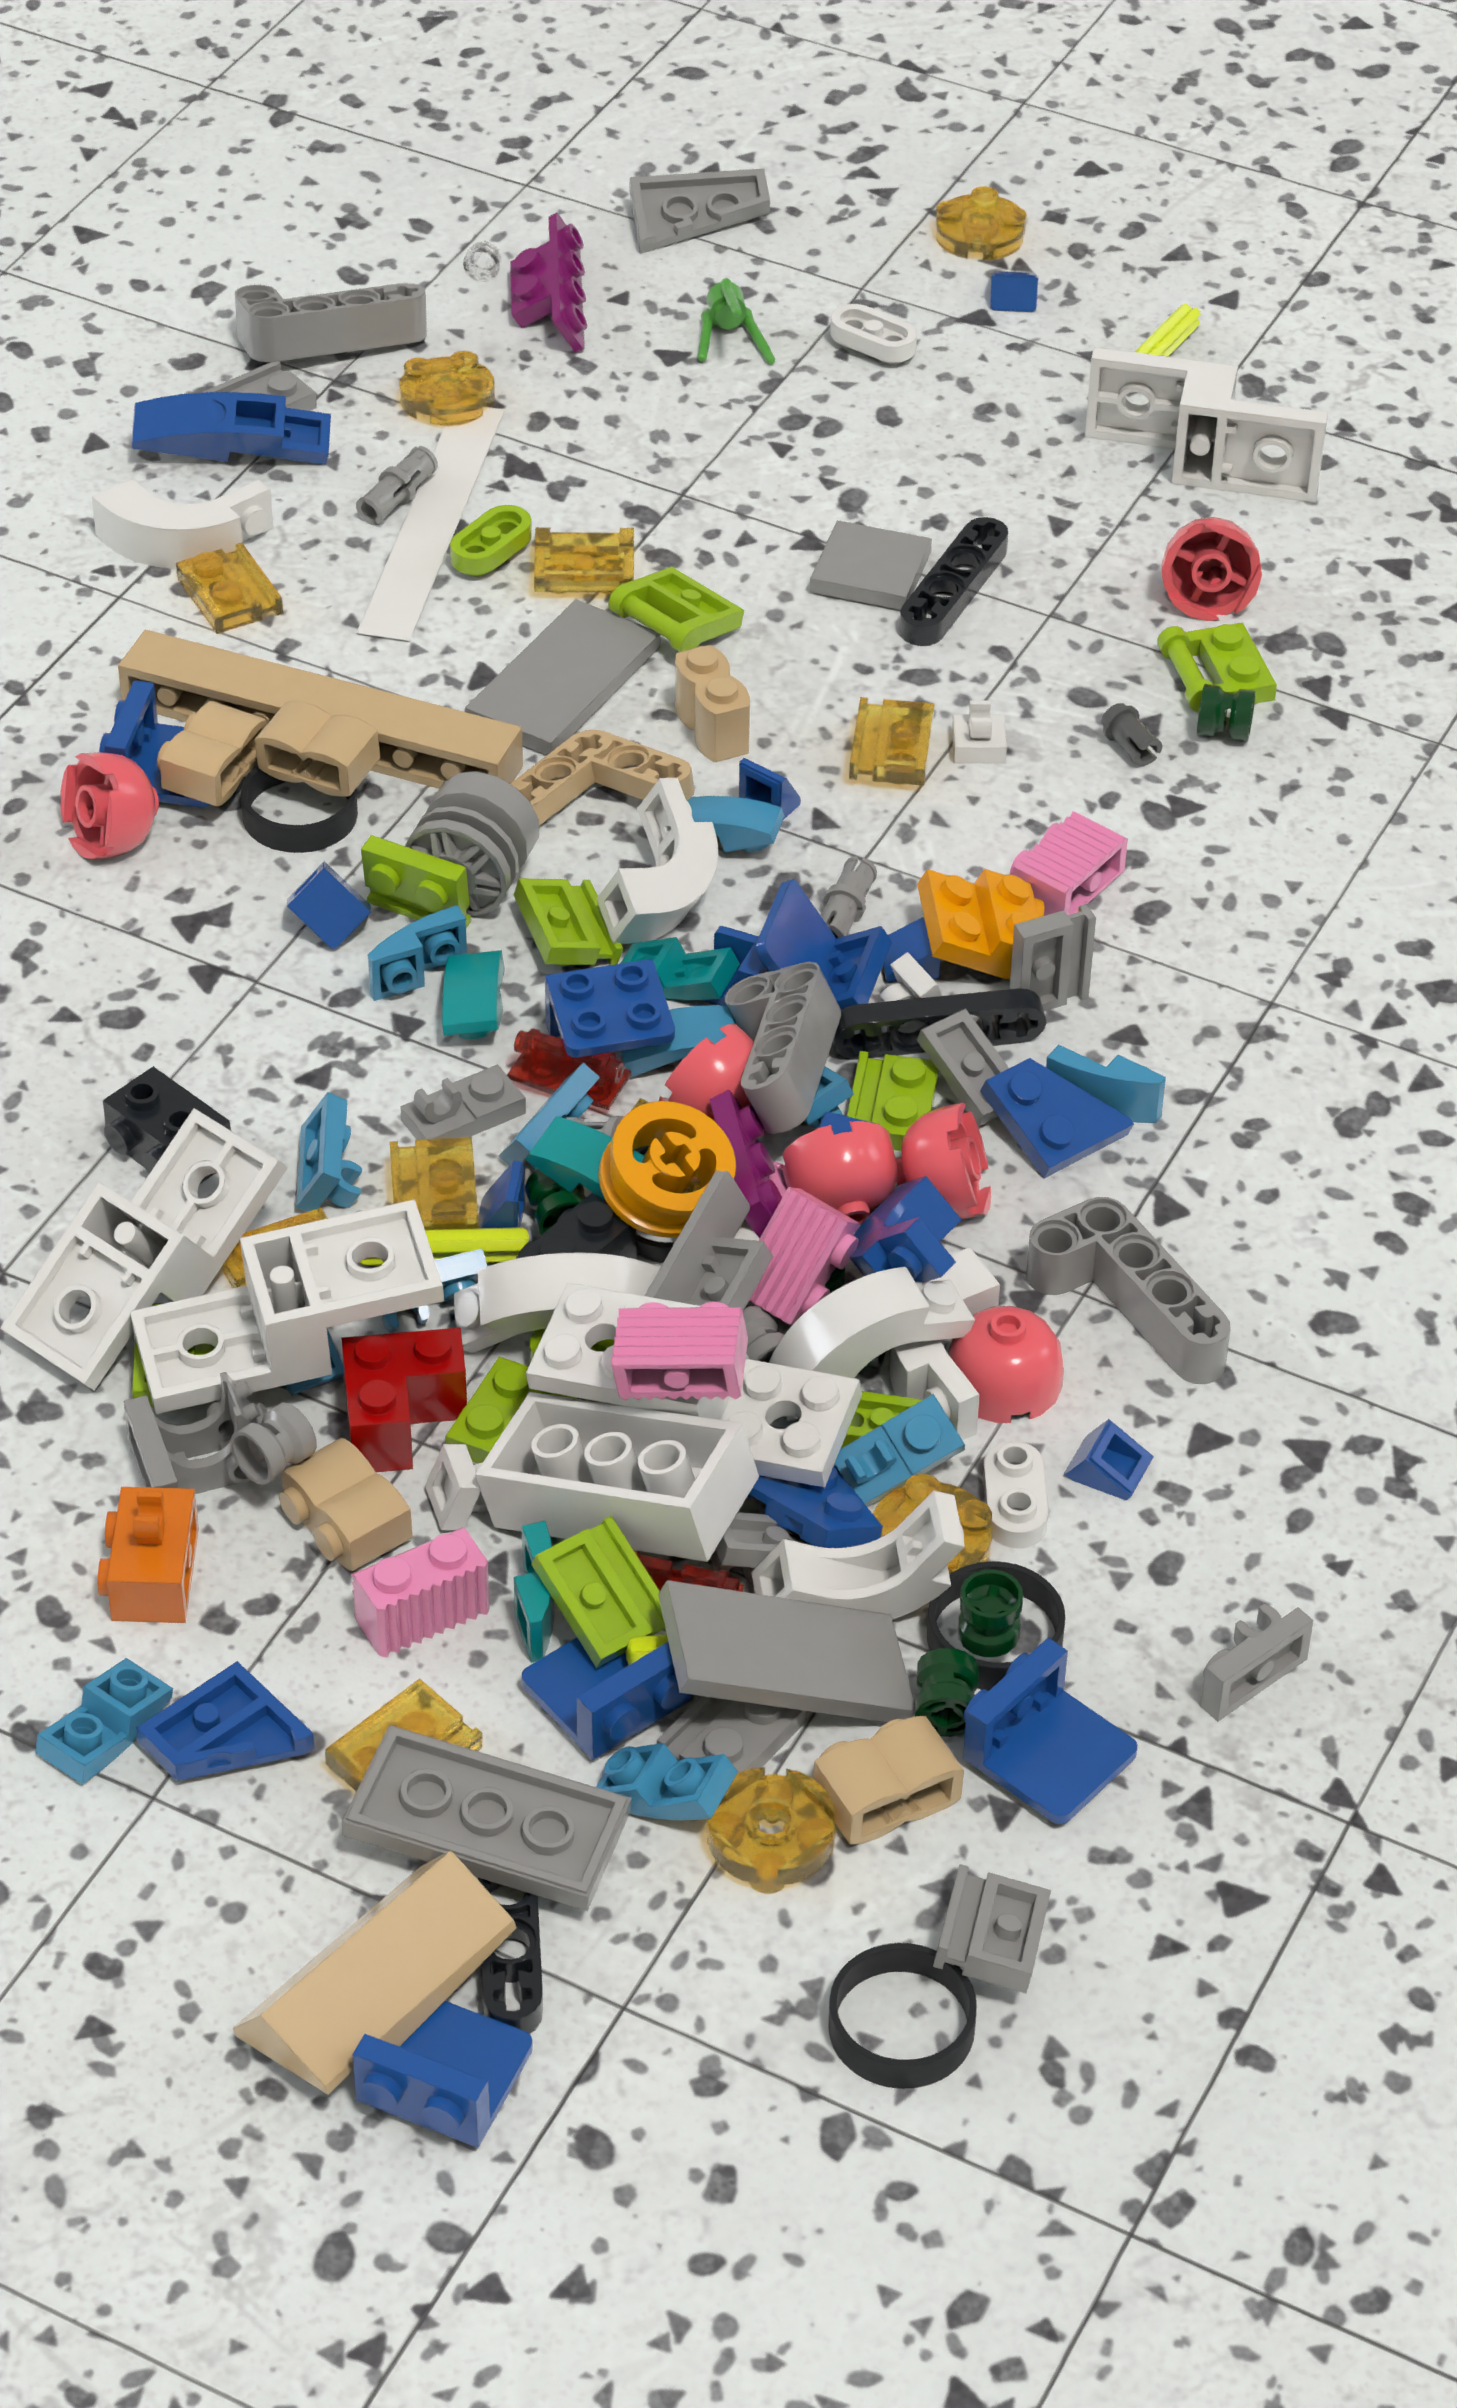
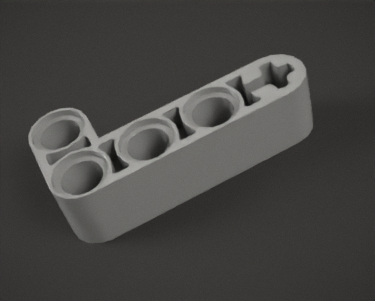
M391 284L283 299L276 289L267 285H247L235 291L238 341L251 358L260 362L286 361L419 342L427 336L425 288L417 284Z
M814 962L799 963L780 968V970L745 978L732 986L725 995V1002L736 1024L754 1041L741 1078V1086L767 1133L778 1134L792 1130L800 1125L809 1115L841 1017V1009L819 965Z
M1095 1197L1049 1216L1033 1225L1029 1235L1026 1279L1033 1289L1046 1295H1060L1093 1281L1182 1379L1193 1384H1208L1222 1377L1226 1368L1230 1337L1229 1319L1125 1205L1109 1197Z

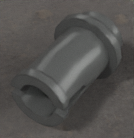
M1117 703L1111 706L1101 719L1104 736L1111 741H1117L1137 766H1146L1152 763L1157 757L1148 747L1151 746L1156 753H1161L1163 746L1161 741L1154 737L1139 720L1140 715L1135 707L1131 705L1126 706L1124 703Z

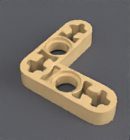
M586 730L571 736L510 783L532 804L539 819V825L543 824L594 783L644 800L659 778H678L687 801L694 795L695 790L692 769L685 760L600 730Z

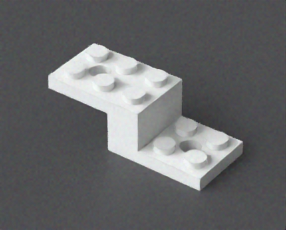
M1094 347L1091 357L1085 437L1175 449L1172 484L1316 503L1328 412L1234 400L1238 371L1237 365ZM1131 392H1138L1146 396L1149 402L1143 405H1136L1129 402L1125 395ZM1267 445H1275L1282 448L1286 454L1277 458L1269 457L1262 452L1261 448Z
M194 1108L131 1202L98 1182L0 1329L95 1391L134 1333L130 1311L151 1307L159 1294H162L172 1302L203 1295L288 1167ZM218 1173L219 1185L217 1190L211 1196L199 1199L197 1190L202 1179L207 1175ZM90 1297L91 1309L87 1317L81 1322L71 1324L69 1314L74 1303L81 1298Z
M414 1199L240 1238L246 1286L130 1311L154 1410L156 1414L221 1400L220 1373L226 1372L236 1385L246 1381L252 1393L332 1375L327 1335L328 1327L443 1302L444 1292L443 1284ZM372 1257L380 1258L385 1262L381 1266L371 1269L362 1268L357 1265L361 1260ZM205 1343L215 1347L214 1350L205 1355H194L187 1352L197 1344Z
M567 1282L526 1371L530 1389L626 1407L739 1422L743 1424L759 1475L820 1487L826 1486L862 1396L860 1379L746 1359L741 1396L736 1400L730 1396L724 1400L717 1396L712 1400L705 1396L700 1400L693 1396L688 1400L682 1397L673 1400L668 1396L663 1400L656 1396L651 1400L645 1397L639 1400L633 1397L624 1400L618 1395L611 1365L614 1345L603 1352L591 1350V1347L597 1342L605 1339L614 1340V1337H616L617 1318H619L618 1309L639 1308L641 1305L650 1302L661 1303L669 1308L700 1306ZM783 1416H793L800 1419L799 1422L791 1424L786 1429H777L770 1426L774 1420Z

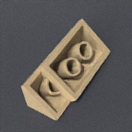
M450 1850L423 1864L233 2027V2031L237 2038L329 2095L354 2070L352 2054L364 2034L400 2047L517 1928L514 1919Z

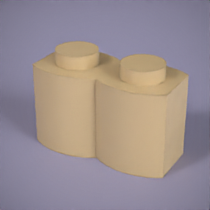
M711 645L699 646L676 653L675 709L683 724L695 731V743L700 752L713 762L748 754L750 696L745 686L739 680L730 676V665L727 658L721 651Z
M213 701L204 704L197 712L190 714L183 731L179 732L171 741H166L162 745L157 757V768L161 771V787L214 806L224 804L233 795L242 778L258 766L255 738L267 725V719Z
M301 701L286 702L255 738L258 768L274 778L293 783L305 782L312 788L332 796H350L380 759L378 730L362 719L352 716H331L318 706Z
M340 1438L321 1448L300 1463L286 1467L283 1474H281L283 1491L279 1493V1500L283 1511L291 1522L296 1525L302 1522L313 1533L317 1547L329 1561L336 1559L346 1569L354 1571L413 1538L411 1509L405 1499L386 1478L376 1473L364 1455L344 1438Z
M926 1716L894 1719L884 1724L870 1739H858L850 1742L841 1741L829 1746L814 1761L812 1790L848 1843L861 1844L888 1834L905 1821L924 1819L956 1803L961 1799L964 1769Z

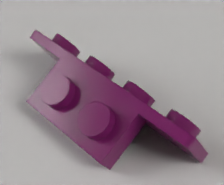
M556 212L548 217L549 241L537 248H529L522 251L514 260L510 261L511 315L518 325L523 328L552 313L554 325L574 352L577 353L585 349L584 330L587 329V322L583 315V303L586 302V296L582 288V276L585 275V270L581 262L580 252L584 248V244L576 227L571 223L566 225Z

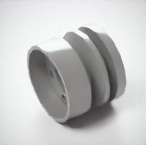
M477 771L457 773L443 782L405 846L466 867L470 901L466 914L470 916L485 915L499 907L539 838V819L528 799L516 787L501 778Z

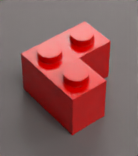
M461 1327L341 1338L350 1442L364 1455L375 1472L413 1469L411 1424L454 1421L467 1405L466 1369Z

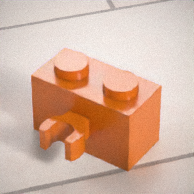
M121 1487L118 1510L108 1511L106 1516L105 1544L106 1548H111L110 1559L101 1558L98 1566L99 1596H108L111 1621L186 1623L199 1531L195 1489Z

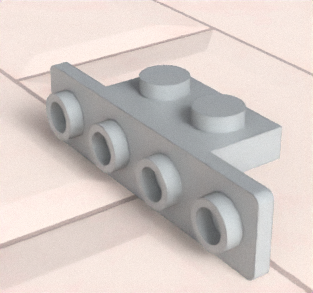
M716 1171L645 1296L698 1306L707 1302H720L729 1307H742V1311H744L774 1256L764 1241L734 1238L750 1210V1204L728 1171Z

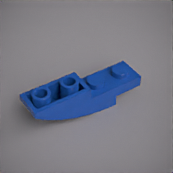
M203 392L159 397L135 403L131 449L223 462L228 461L230 452L326 465L329 456L331 414L286 408V396L261 393Z

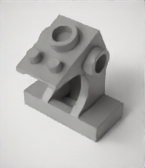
M226 1372L220 1373L221 1400L215 1401L209 1406L205 1419L188 1425L175 1426L164 1423L156 1418L147 1395L124 1401L128 1442L144 1487L195 1489V1494L252 1481L236 1463L231 1451L230 1440L232 1434L246 1425L262 1423L263 1416L268 1411L261 1402L255 1404L248 1401L246 1397L253 1393L246 1381L236 1385ZM219 1451L202 1459L188 1460V1458Z

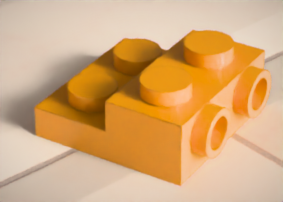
M985 868L975 883L968 882L957 875H946L927 869L917 883L932 957L1010 980L1014 925L1044 915V902L1034 898L1031 883L1015 875H1004Z

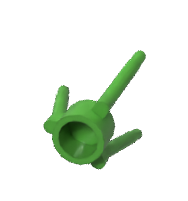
M728 278L711 287L706 298L709 309L701 313L702 330L698 360L704 362L707 359L713 326L717 325L723 329H733L742 323L748 329L768 364L775 363V357L754 321L751 309L745 306L740 287L732 283Z

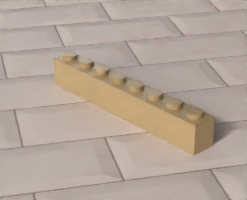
M145 629L118 664L121 700L126 699L134 680L154 683L157 715L184 722L187 721L191 713L197 712L204 704L210 701L267 719V724L288 701H301L316 705L331 716L347 715L362 719L378 730L380 759L370 771L440 789L444 781L457 773L475 771L497 776L510 784L515 780L523 767L521 726Z

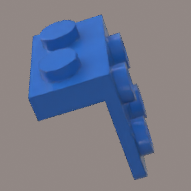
M134 680L126 699L119 700L117 703L114 726L110 733L103 734L99 752L123 755L135 761L148 776L151 785L158 794L160 802L190 807H208L211 805L161 787V771L157 768L159 751L166 741H171L179 732L184 730V727L158 723L154 683Z
M792 879L781 883L757 940L756 949L762 965L769 969L770 972L804 962L817 963L842 1010L848 1006L869 1002L892 941L882 926L836 939L799 883Z
M653 959L545 975V1015L550 1038L561 1036L565 1051L571 1057H584L667 1044L675 1039V1025Z
M576 1637L526 1667L522 1672L523 1688L592 1760L693 1699V1695L679 1692L669 1642L628 1665L626 1653L596 1668Z
M1048 1637L1030 1654L1026 1652L1020 1654L1008 1668L1005 1677L989 1691L983 1689L971 1699L963 1716L966 1722L963 1759L1056 1824H1064L1070 1821L1135 1760L1138 1745L1131 1736L1064 1691L1068 1650Z
M444 2001L400 2047L368 2034L363 2035L352 2054L356 2101L479 2148L533 2051L532 2037L524 2030Z

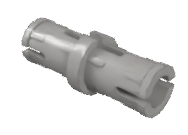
M416 446L397 466L386 468L380 474L379 482L356 502V509L360 517L371 525L376 523L378 525L399 503L405 504L409 502L416 493V487L438 468V462L434 454L424 446H419L418 448Z
M858 856L849 858L844 864L837 883L832 885L824 896L823 901L825 903L821 917L832 933L836 935V939L847 936L853 922L858 921L866 910L865 897L877 877L875 865L866 858H862L856 872L853 871L858 862Z

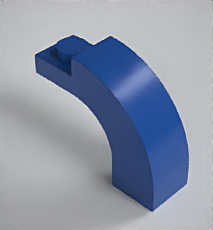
M927 1176L903 1183L867 1217L853 1236L859 1239L857 1249L850 1256V1260L863 1276L892 1268L906 1267L916 1283H924L941 1278L956 1261L940 1241L962 1219Z

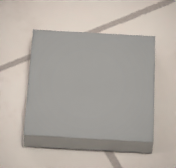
M837 520L810 578V592L901 610L903 604L914 592L931 554L932 538Z

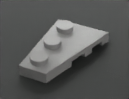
M764 168L630 177L629 192L640 254L766 215L770 212V196Z

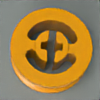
M656 1101L634 1108L620 1121L612 1140L601 1157L598 1172L599 1183L603 1196L610 1208L628 1225L653 1236L674 1238L679 1237L716 1171H728L734 1179L736 1161L728 1137L710 1117L682 1103ZM643 1146H650L642 1162L636 1161L633 1156V1150ZM692 1177H697L700 1181L701 1189L684 1193Z

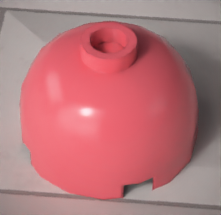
M1217 517L1195 519L1179 528L1168 542L1161 563L1164 588L1173 605L1189 617L1205 621L1219 620V617L1216 615H1228L1232 612L1236 614L1245 609L1257 594L1262 577L1259 551L1250 535L1233 521Z
M80 753L75 756V758L79 759L77 765H67L60 790L63 823L73 822L77 837L69 838L72 847L84 858L103 859L124 855L144 842L159 808L158 794L151 785L148 776L135 761L123 755L113 753Z
M727 1024L719 1028L726 1037L716 1044L706 1037L697 1044L679 1063L666 1081L665 1086L672 1092L669 1099L660 1096L659 1101L677 1102L691 1106L706 1114L714 1122L715 1119L709 1099L727 1090L732 1092L742 1108L751 1105L741 1086V1078L754 1041L737 1024Z
M963 1102L943 1106L924 1113L912 1123L902 1139V1156L895 1159L897 1186L927 1176L961 1219H966L988 1213L991 1205V1186L979 1190L981 1171L989 1169L987 1156L975 1117L971 1111L963 1113L966 1106Z
M854 1121L850 1122L852 1132H843L835 1135L832 1126L829 1125L799 1137L782 1154L785 1165L781 1164L787 1187L800 1188L855 1220L859 1223V1226L894 1191L897 1180L894 1149L889 1131L879 1124Z
M993 1306L976 1312L972 1315L975 1321L971 1331L963 1338L952 1339L948 1355L980 1394L978 1418L994 1423H1011V1415H1022L1030 1412V1419L1041 1416L1056 1403L1063 1387L1064 1367L1059 1339L1044 1319L1026 1309L1014 1306Z

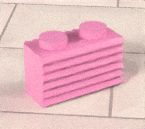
M1073 811L1070 817H1066L1064 823L1052 824L1044 834L1039 845L1035 844L1033 850H1023L1017 855L1011 866L1010 875H1015L1031 883L1034 898L1044 902L1043 916L1063 910L1067 915L1078 913L1080 905L1088 904L1125 871L1128 838Z
M788 1187L759 1241L765 1242L774 1257L752 1294L750 1301L782 1321L793 1325L809 1308L830 1294V1290L825 1288V1284L836 1267L843 1269L848 1264L850 1256L857 1249L859 1239L854 1237L853 1234L858 1229L859 1223L800 1188Z
M650 1302L641 1305L639 1308L618 1309L619 1318H617L611 1365L619 1397L624 1400L630 1397L636 1400L642 1397L651 1400L656 1396L663 1400L668 1396L673 1400H676L678 1397L688 1400L693 1396L700 1400L705 1396L712 1400L717 1396L724 1400L730 1396L736 1400L741 1396L748 1344L742 1307H729L720 1302H707L700 1307L669 1308L661 1303Z
M465 1528L439 1535L429 1542L396 1556L382 1559L377 1564L351 1574L354 1588L352 1591L355 1603L353 1607L356 1612L354 1614L355 1619L381 1657L388 1658L390 1651L399 1653L401 1647L410 1648L412 1642L421 1643L423 1637L432 1639L435 1632L443 1634L445 1628L454 1629L456 1623L466 1624L468 1618L476 1620L478 1614L487 1615L490 1609L488 1561Z

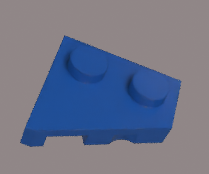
M1031 1058L985 1080L980 1090L1043 1179L1127 1136L1134 1126V1123L1128 1116Z
M835 1466L832 1468L825 1487L759 1475L758 1480L747 1496H753L765 1503V1515L776 1521L777 1525L781 1528L794 1531L802 1540L813 1546L846 1548L866 1544L881 1537L883 1526Z
M238 1661L136 1727L138 1743L176 1781L304 1755L315 1749L313 1732Z

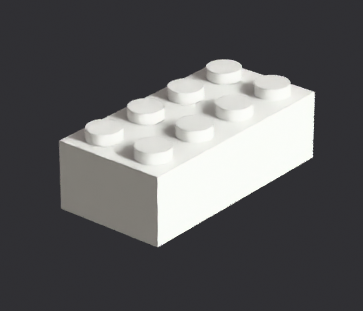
M529 1392L475 1473L491 1520L496 1528L522 1532V1525L546 1521L550 1536L568 1539L587 1528L589 1530L601 1524L604 1519L612 1516L633 1550L708 1562L759 1478L742 1423Z

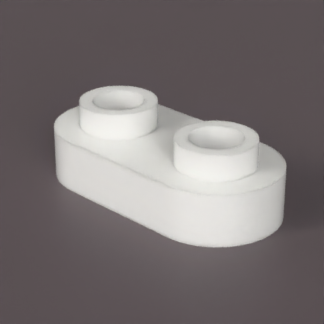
M861 304L842 305L837 307L831 314V337L846 348L857 350L890 365L900 364L913 357L916 353L917 331L908 322Z
M1019 1441L999 1443L987 1452L984 1459L983 1487L987 1530L990 1536L1003 1546L1018 1549L1027 1548L1040 1542L1047 1531L1048 1498L1044 1459L1036 1448L1027 1443Z

